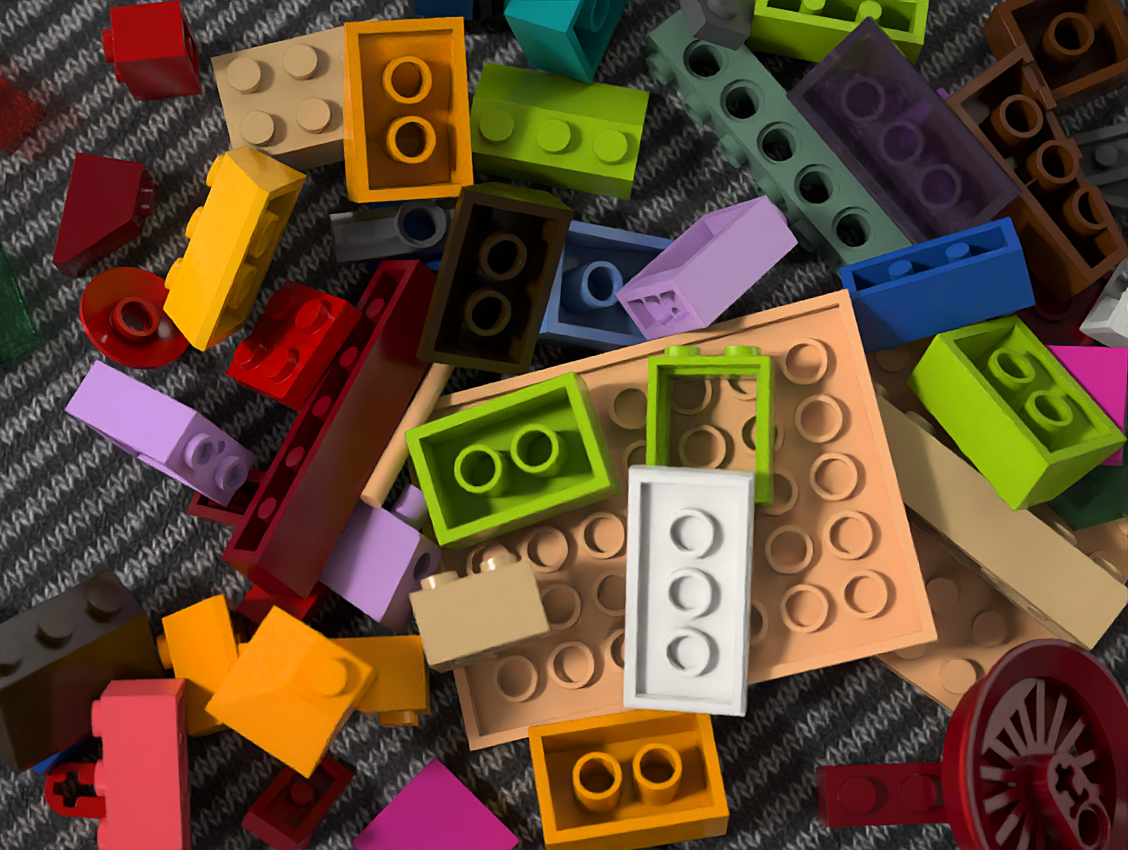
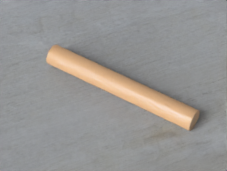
M433 362L429 366L360 495V499L365 504L374 508L382 507L410 454L404 432L426 424L456 366Z

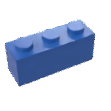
M1010 216L838 268L843 288L849 291L865 355L880 350H891L904 343L955 330L959 327L996 316H1007L1016 310L1036 305L1023 250Z

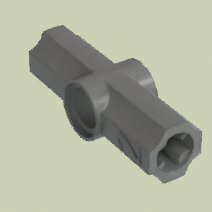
M428 198L411 199L398 206L329 215L336 266L403 257L410 260H423L431 257L434 253L444 252L458 198L435 201ZM412 218H422L430 223L434 235L424 241L412 239L405 232L403 224Z

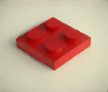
M287 279L283 287L276 291L266 305V312L251 335L238 345L234 353V360L224 374L239 385L299 412L363 313L346 300Z

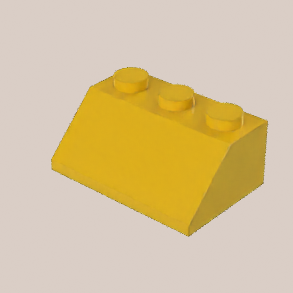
M247 145L230 150L225 155L220 154L215 159L206 179V185L211 187L204 207L200 206L196 209L186 228L185 236L191 240L185 255L174 262L165 281V288L170 290L163 310L191 345L203 352L244 328L307 175Z

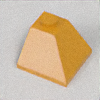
M274 605L205 708V711L305 777L310 778L378 673L366 663Z

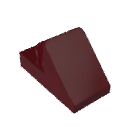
M327 754L323 756L310 778L305 777L289 765H286L248 810L241 826L276 850H303L310 843L355 774Z

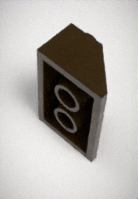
M496 181L461 186L416 357L420 361L520 376L527 374L574 211L546 191Z
M111 568L0 623V755L16 776L93 734V703L95 700H100L101 695L112 680L164 679L146 612Z

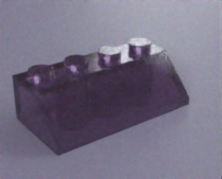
M867 16L786 95L787 99L912 245L999 220L1023 193V190L872 16Z

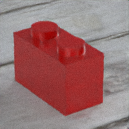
M180 0L110 8L111 29H103L102 31L105 58L107 64H114L118 83H126L135 101L202 94L197 40Z

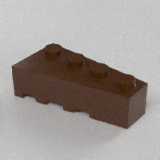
M1024 42L945 99L918 128L992 221L1010 216L1027 266L1058 305L1061 306L1128 256V246L1098 186L1089 185L1079 165V160L1083 156L1074 138L1066 139L1052 111L1057 107V104L1048 86H1040L1030 66L1034 58L1026 42Z

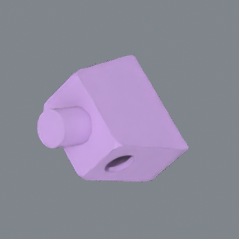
M408 483L389 512L382 507H371L359 498L349 517L348 526L342 535L339 536L319 580L377 622L401 636L407 630L414 616L409 594L423 590L421 580L433 576L443 551L441 547L418 532L430 515L423 492Z

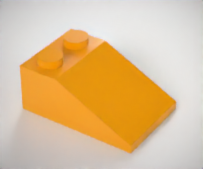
M463 17L344 23L343 143L347 199L349 201L367 203L459 196L461 186L474 185Z
M420 635L329 639L372 667L378 673L355 710L371 717H379V725H383V728L418 726V715H431L429 664ZM249 643L238 644L239 656H241Z

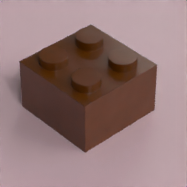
M1007 0L995 5L981 29L997 62L1026 42L1034 58L1030 66L1040 86H1048L1057 104V107L1052 110L1055 116L1128 85V23L1116 0Z

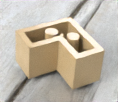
M506 554L481 562L480 568L482 573L461 578L457 577L456 571H449L421 580L423 590L410 593L409 596L427 661L431 668L441 674L497 657V651L552 635L529 559L517 562L515 554Z

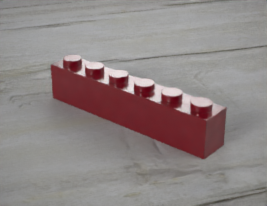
M383 260L380 262L356 307L363 313L303 404L221 556L222 560L270 595L302 600L308 598L312 588L320 580L323 567L339 536L346 530L349 517L391 436L401 421L408 403L426 374V369L430 362L420 361L416 357L437 276L420 260Z

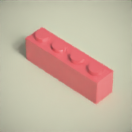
M185 679L112 680L101 695L100 700H95L92 707L93 735L103 739V759H98L95 767V790L97 796H105L106 818H101L98 826V849L192 850Z

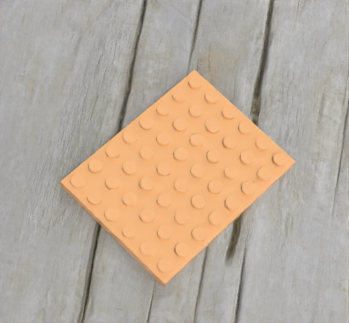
M848 289L439 397L426 424L574 371L587 383L623 492L458 551L439 545L430 515L422 525L423 535L443 549L442 557L433 575L456 571L457 577L465 578L482 573L480 568L481 562L506 554H515L517 562L529 559L552 634L545 638L497 651V657L453 670L470 751L529 738L528 727L643 709L623 707L629 469L632 465H646L648 356H664L665 347L669 346L698 347L701 349V356H724V348L727 346H756L761 348V355H770L775 363L774 508H754L748 685L939 640ZM671 380L670 467L755 472L756 380ZM410 453L407 463L412 485L422 491Z

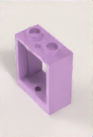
M764 195L704 214L614 295L647 340L705 328L799 242L788 228L784 214Z
M97 359L65 408L66 412L129 455L227 507L236 490L245 482L248 471L257 456L197 411Z

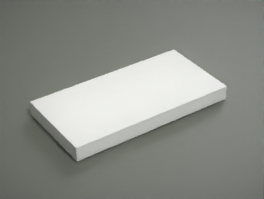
M632 465L630 467L623 707L745 716L748 690L755 472Z

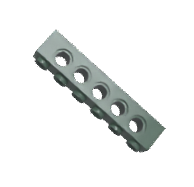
M682 8L648 34L645 51L648 57L645 58V62L651 73L662 84L667 85L670 82L683 97L681 103L689 117L701 127L707 124L720 139L717 144L726 160L735 168L743 166L756 181L754 189L758 196L766 195L770 202L779 208L793 223L790 229L799 244L810 253L815 250L830 266L827 269L828 275L839 290H844L838 268L919 244L744 43L737 51L692 37ZM698 60H706L717 68L718 73L710 77H702L695 74L690 65ZM734 101L744 102L752 108L754 115L747 119L735 118L728 112L726 105ZM772 142L780 143L788 149L791 157L785 161H774L765 155L762 147ZM806 184L817 185L825 192L827 201L821 204L809 203L801 196L799 188ZM842 226L856 228L861 233L864 244L858 247H850L843 244L837 236L836 229Z

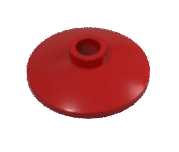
M134 267L111 268L96 275L82 293L79 314L86 335L100 352L121 365L141 370L162 368L176 361L189 344L187 338L163 310L170 290L165 288V280L154 273Z

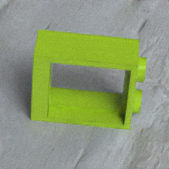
M747 345L727 346L724 348V356H701V349L694 346L665 347L664 356H648L646 466L670 467L671 380H756L754 508H774L775 363L771 356L761 355L760 347Z

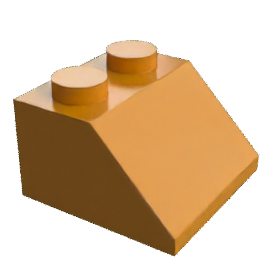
M224 594L208 598L162 618L165 634L157 636L158 650L165 670L173 668L176 679H185L187 728L189 735L195 737L231 729V727L205 711V708L240 657L238 644L248 643L246 631L242 629L244 627L242 614L236 610L239 605Z

